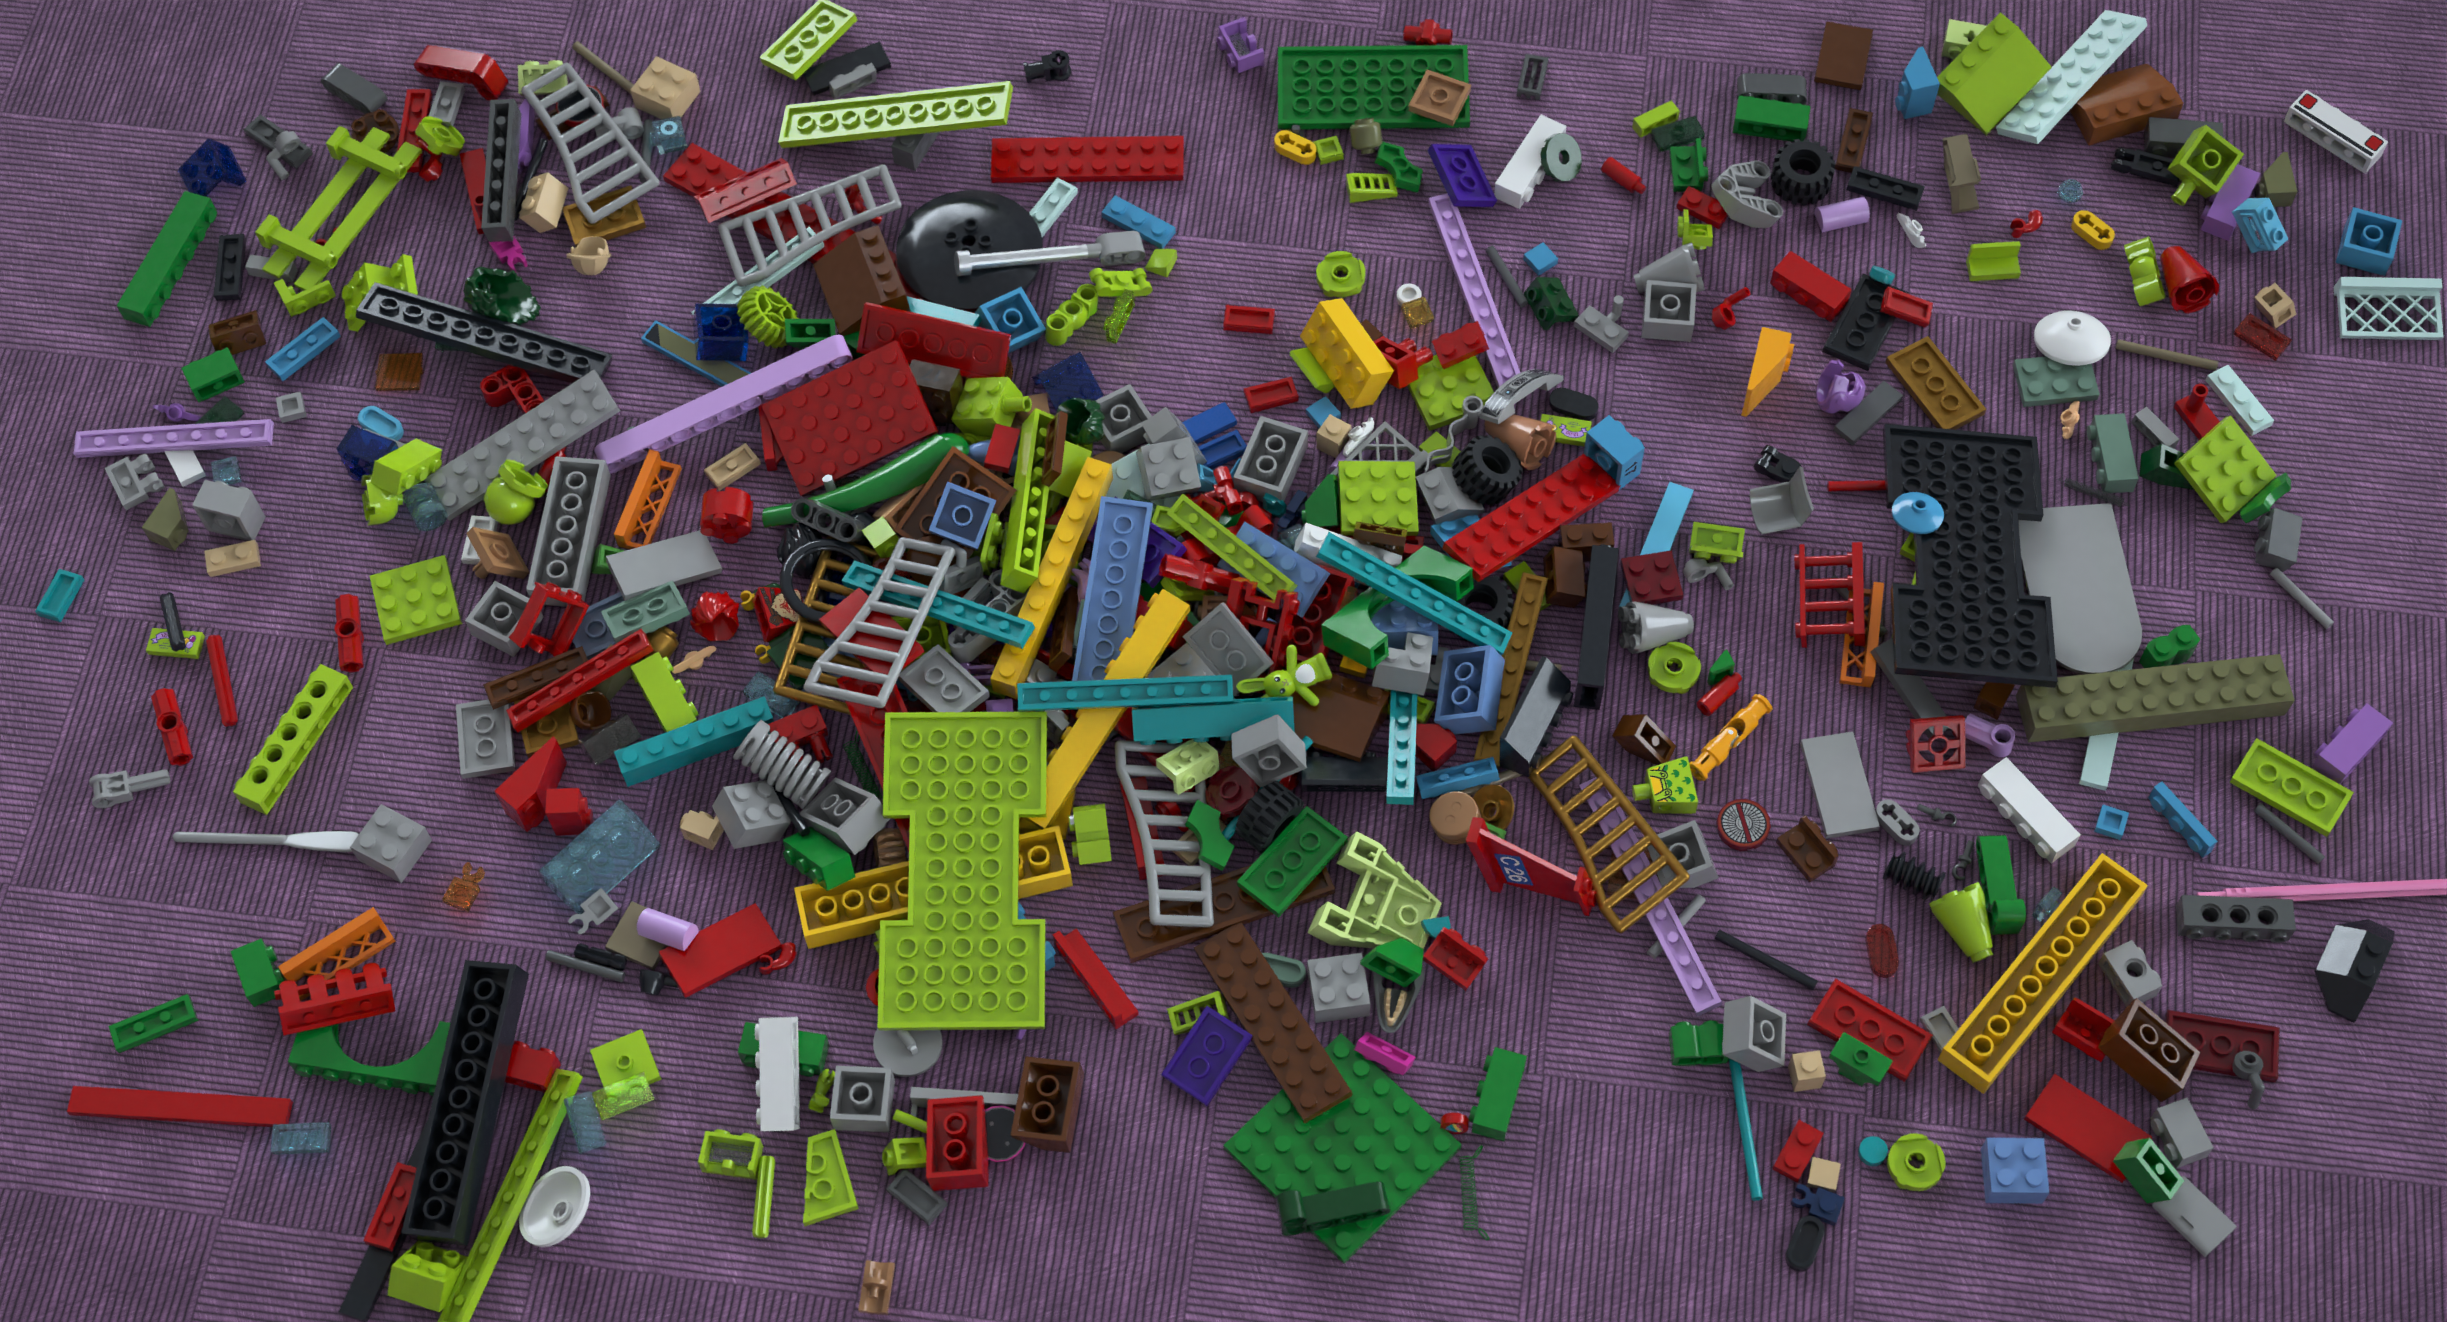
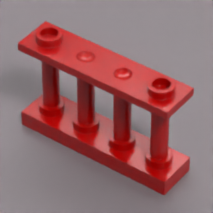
M1852 542V552H1847V555L1805 556V545L1799 544V554H1794L1795 570H1800V622L1795 623L1796 638H1801V647L1807 648V635L1849 634V636H1854L1855 646H1865L1862 542ZM1847 565V568H1852L1853 575H1847V578L1806 579V567ZM1848 588V591L1853 590V598H1848L1845 601L1806 602V589ZM1848 611V613H1853L1854 621H1848L1845 624L1807 625L1806 612Z

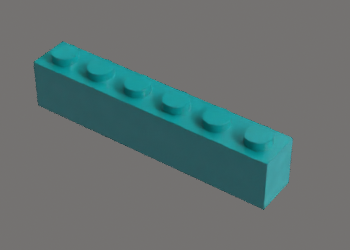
M764 696L616 750L614 753L626 785L629 787L738 747L760 720L769 724L774 722V719Z
M1293 696L1233 699V703L1132 707L1134 742L1140 741L1141 745L1156 744V740H1167V743L1175 744L1189 738H1193L1194 742L1209 741V737H1220V740L1229 741L1232 740V733L1277 714L1295 732Z

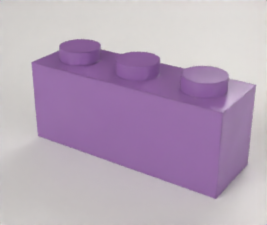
M2237 164L2219 192L2210 197L2209 201L2213 202L2211 207L2206 205L2200 219L2204 220L2201 230L2229 241L2237 225L2232 211L2246 199L2250 198L2261 173Z
M2367 703L2360 711L2355 708L2346 719L2348 724L2344 728L2341 725L2338 726L2332 733L2330 744L2323 743L2314 753L2317 759L2312 767L2338 784H2341L2386 735L2393 724L2392 721Z

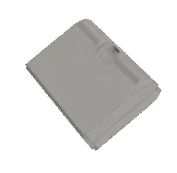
M2183 1175L2184 1182L2172 1199L2154 1202L2152 1207L2206 1257L2237 1226Z

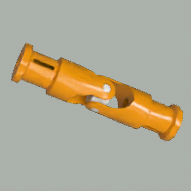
M1754 694L1751 698L1752 701L1747 707L1740 709L1720 730L1719 735L1705 745L1701 750V755L1694 762H1689L1694 778L1699 781H1705L1708 778V773L1727 758L1729 751L1737 747L1758 726V721L1765 713L1769 714L1772 711V705L1764 696ZM1736 729L1742 732V735L1740 737L1737 734Z

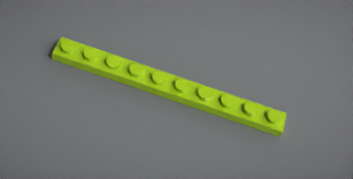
M556 1068L437 1322L470 1321L582 1081L583 1076L578 1072Z

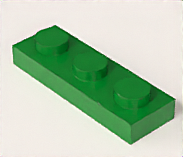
M186 994L108 1027L115 1049L118 1053H122L198 1021L191 997Z

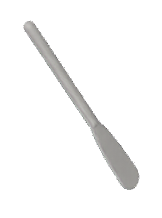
M353 831L305 832L290 835L175 832L173 840L185 843L287 845L317 851L352 852L350 846L359 834Z

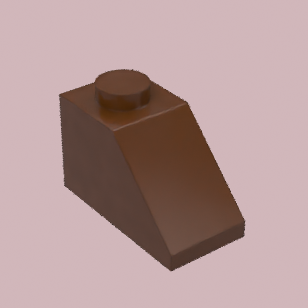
M1646 714L1623 715L1612 735L1628 753L1655 765L1669 762L1676 748V745Z

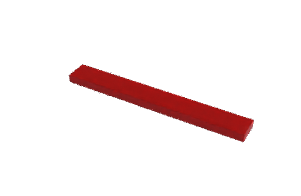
M73 1086L67 1113L75 1116L288 1128L293 1101L289 1098Z

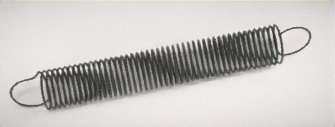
M2066 478L2065 481H2062L2070 489L2073 488L2081 493L2083 491L2086 495L2098 497L2107 503L2109 501L2112 505L2115 504L2121 507L2124 502L2122 497H2115L2112 494L2110 496L2106 491L2104 493L2101 489H2094L2092 486L2089 488L2085 483L2083 485L2081 482L2078 483L2070 478L2069 480Z

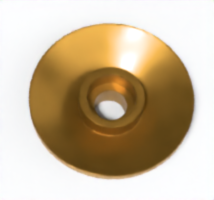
M1487 785L1479 789L1472 798L1476 802L1482 818L1486 823L1505 830L1514 815L1512 795L1507 789L1499 785Z

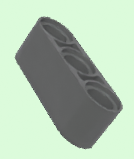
M337 63L321 78L322 85L330 93L364 114L375 112L388 100L386 94L379 87L340 63Z
M1745 73L1737 78V101L1740 95L1805 105L1807 102V81L1805 77L1800 75Z
M797 499L791 506V515L795 520L840 541L859 542L865 536L862 532L865 528L863 522L812 499ZM806 504L810 509L808 516L803 514V508ZM828 514L832 518L829 527L825 524V518ZM849 525L854 527V534L851 537L847 533Z

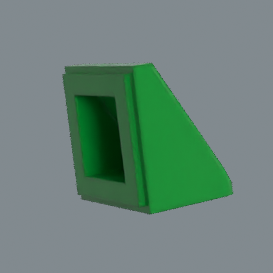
M1725 650L1710 668L1707 680L1708 685L1716 684L1725 675L1731 676L1733 674L1735 663L1728 650Z

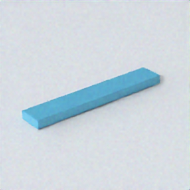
M1669 482L1640 555L1671 550L1692 498L1693 489ZM1627 588L1619 608L1630 602Z

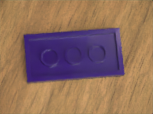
M1098 517L1087 538V541L1093 545ZM1152 522L1150 523L1142 581L1154 588L1163 578V576L1159 575V565L1164 555L1171 554L1181 557L1187 549L1182 543Z

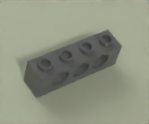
M2182 895L2176 904L2178 936H2187L2189 939L2215 937L2216 940H2229L2231 938H2242L2247 942L2265 939L2274 943H2282L2287 940L2289 941L2296 931L2293 899ZM2203 916L2210 917L2213 922L2206 921ZM2230 917L2237 918L2241 923H2235ZM2258 918L2266 920L2268 925L2261 923Z

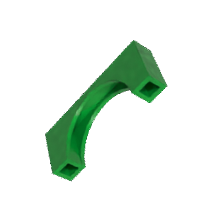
M1425 545L1395 567L1456 602L1474 589L1473 568ZM1369 587L1322 624L1323 645L1373 669L1389 656L1388 635L1380 631L1371 620L1382 607L1395 600Z
M439 1021L438 1027L430 1041L411 1058L398 1064L383 1067L363 1065L349 1058L343 1052L339 1042V1024L302 1031L296 1034L288 1063L295 1073L300 1076L311 1077L312 1074L320 1075L329 1081L345 1079L352 1084L360 1086L370 1083L385 1090L396 1087L411 1094H417L418 1091L428 1092L429 1095L434 1096L450 1023Z

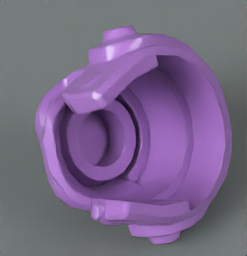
M1831 360L1822 371L1818 381L1816 399L1820 409L1826 413L1848 412L1861 403L1865 394V384L1861 376L1851 371L1847 374L1841 373L1844 364L1840 360Z

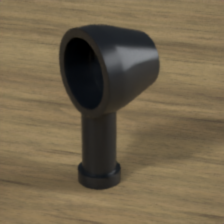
M640 970L639 982L641 993L658 996L664 986L678 988L670 975L650 970Z

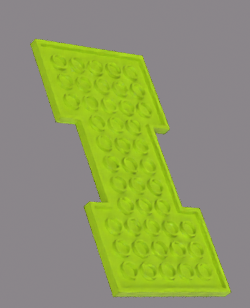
M1047 711L885 713L883 818H910L908 920H880L878 1031L1045 1029L1046 922L1045 919H1018L1019 818L1046 817Z

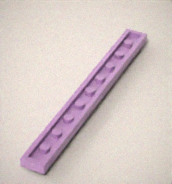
M1448 194L1431 197L1428 204L1472 321H1478L1484 331L1485 339L1489 346V350L1484 353L1497 388H1499L1507 380L1520 373L1519 367L1458 207L1452 205Z
M1597 777L1580 784V789L1583 790ZM1602 787L1586 801L1592 813H1594L1609 801L1612 796L1605 787ZM1618 806L1598 824L1604 836L1624 821L1626 816L1622 808ZM1632 828L1610 845L1616 859L1638 842ZM1644 851L1622 868L1627 881H1630L1650 865ZM1655 874L1633 893L1641 905L1661 889L1662 886ZM1667 897L1645 916L1696 1015L1700 1016L1721 1006L1722 1001Z

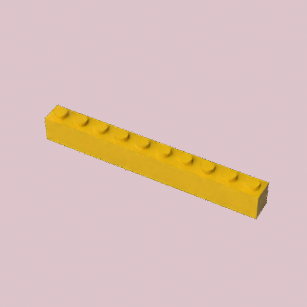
M1087 457L1039 566L1038 578L1031 585L1017 616L1033 622L1035 629L1023 649L1005 643L990 678L994 692L1018 699L1017 683H1025L1073 573L1071 570L1076 566L1099 513L1101 496L1106 497L1113 481L1112 464Z
M1164 589L1159 594L1154 593L1147 605L1150 609L1145 617L1140 615L1133 626L1135 632L1132 637H1126L1120 645L1119 651L1121 653L1116 661L1112 659L1104 671L1107 675L1104 680L1147 678L1190 612V605ZM1127 707L1079 709L1075 717L1078 720L1073 727L1068 726L1061 737L1063 743L1059 749L1054 748L1047 758L1049 764L1047 766L1046 817L1025 818L1040 829L1049 828Z

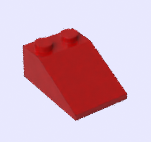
M554 737L548 740L494 791L505 814L526 832L537 827L543 821L546 815L547 789H557L567 764L558 741Z
M983 1095L928 1099L926 1179L932 1190L988 1187L989 1159Z

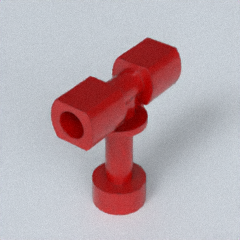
M1222 466L1215 469L1213 474L1217 484L1213 485V491L1204 494L1214 500H1218L1220 503L1224 502L1229 515L1242 512L1244 510L1237 489H1233L1234 483L1228 467ZM1189 493L1185 494V496H1187L1195 504L1197 503L1200 495L1191 498Z

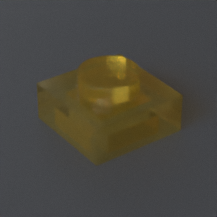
M1425 296L1401 305V310L1410 329L1433 322L1434 315Z

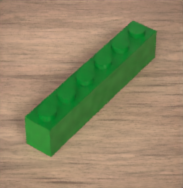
M184 191L116 305L124 320L150 327L153 321L158 318L160 310L165 301L171 296L172 289L177 280L181 279L187 263L192 260L197 246L204 240L207 229L216 219L217 210L211 198Z

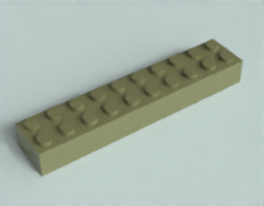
M2280 654L2057 677L2058 682L2055 688L2021 685L2016 694L2028 743L2286 715L2295 701Z

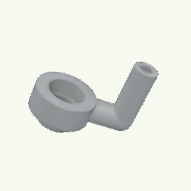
M293 131L280 133L276 137V148L266 157L268 163L281 180L286 179L289 173L278 159L283 154H288L295 150L301 143V140Z
M1693 558L1685 564L1683 574L1689 583L1698 582L1708 574L1715 573L1725 590H1729L1734 586L1720 562L1707 563L1705 559Z

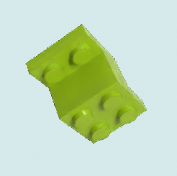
M402 254L398 261L392 265V268L364 262L360 269L354 273L353 278L342 290V298L346 308L345 318L347 319L349 330L358 332L366 322L356 318V310L375 282L418 295L412 256Z

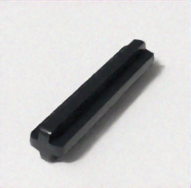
M171 592L161 594L160 602L171 648L175 652L184 650L186 644L174 594Z

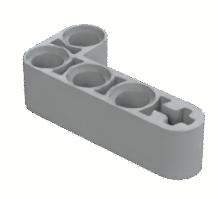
M1002 569L996 570L989 577L994 599L985 606L1017 617L1029 588L1023 594L1000 585ZM961 627L954 630L948 637L952 657L959 664L971 662L997 641Z

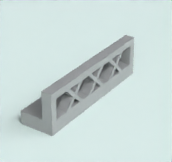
M911 1087V1115L917 1117L918 1107L927 1108L928 1099L983 1095L985 1110L992 1106H1006L1015 1110L1018 1094Z

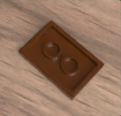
M1826 21L1814 82L1861 90L1873 29Z

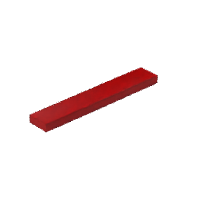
M641 628L507 709L506 711L513 728L517 732L522 731L654 651L646 633Z

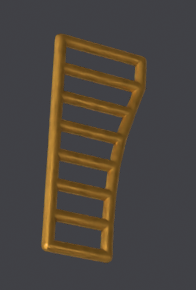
M828 536L826 539H836V538H834V537H832V536ZM847 542L857 547L867 557L873 558V566L881 569V558L874 548L854 542ZM821 551L803 602L808 607L825 613L835 606L816 601L819 589L846 597L855 591L844 585L823 580L826 568L847 573L852 565L830 559L832 551ZM799 615L773 692L779 696L812 705L817 704L819 707L851 715L844 702L786 687L789 674L807 679L811 669L793 665L797 653L819 659L826 651L801 643L804 631L836 640L822 625L808 622L807 619ZM839 653L830 661L859 669L865 668L856 657L853 658ZM821 673L817 682L839 688L836 679L840 677Z
M1570 736L1541 760L1538 769L1533 768L1528 778L1548 802L1570 835L1583 861L1587 874L1592 879L1593 890L1597 891L1595 897L1599 910L1617 933L1625 932L1690 879L1686 869L1577 736ZM1573 748L1581 760L1550 785H1547L1540 774ZM1589 767L1597 778L1562 805L1555 794ZM1602 787H1605L1612 798L1576 826L1569 814ZM1620 806L1628 817L1588 849L1582 835ZM1636 825L1644 837L1598 873L1593 859ZM1652 845L1660 857L1610 897L1606 898L1602 884ZM1668 865L1676 877L1620 920L1612 908Z

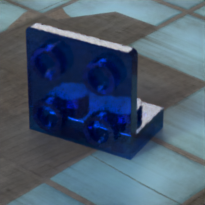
M210 138L178 169L188 191L205 197L222 180L240 187L247 181L230 146Z
M1081 352L1069 356L1032 377L1036 386L1042 384L1056 412L1058 406L1068 399L1097 400L1103 397V393Z

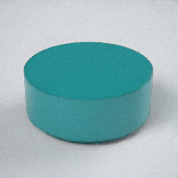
M1872 266L1869 273L1872 279L1884 284H1892L1895 278L1894 273L1877 266Z
M1876 1136L1865 1138L1858 1149L1859 1158L1868 1166L1882 1164L1888 1154L1886 1143Z

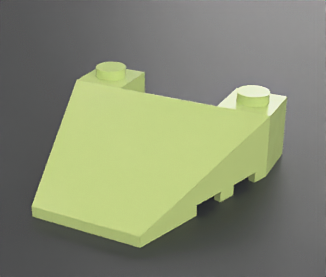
M1355 832L1348 838V842L1342 848L1337 860V864L1360 875L1347 908L1344 910L1330 902H1326L1317 909L1308 934L1335 946L1375 948L1390 941L1403 938L1424 949L1429 935L1424 932L1421 921L1436 918L1442 903L1418 880H1414L1404 870L1405 867L1399 861L1396 863L1385 852L1386 849L1380 843L1359 832Z

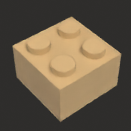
M657 56L630 90L635 108L666 122L673 121L675 123L679 121L701 92L695 73Z

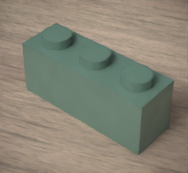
M2125 413L2094 415L2091 425L2087 426V438L2089 441L2092 440L2091 457L2092 461L2097 464V484H2101L2104 493L2105 491L2107 493L2133 492L2139 478Z

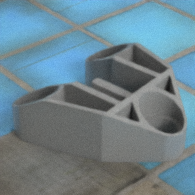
M1758 160L1731 165L1712 183L1711 187L1715 197L1732 220L1752 228H1768L1773 226L1783 215V209L1776 201L1753 196L1755 188L1760 187L1771 175L1769 167L1762 161Z

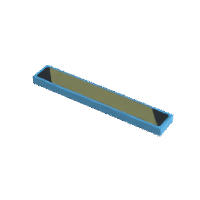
M656 320L641 337L642 343L722 387L751 374V372Z

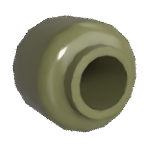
M1374 118L1355 120V124L1350 127L1352 147L1356 150H1361V154L1375 153V148L1382 144L1381 126L1378 122L1374 121Z

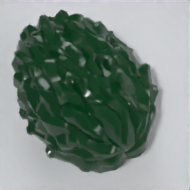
M477 267L471 277L466 278L463 300L472 312L518 326L529 321L533 322L536 316H539L541 307L538 305L536 297L532 296L530 285H526L514 270L507 272L501 269L494 270L493 268Z

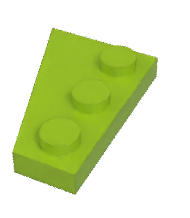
M833 1129L808 1137L807 1177L804 1197L805 1211L803 1214L804 1227L859 1209L836 1130Z

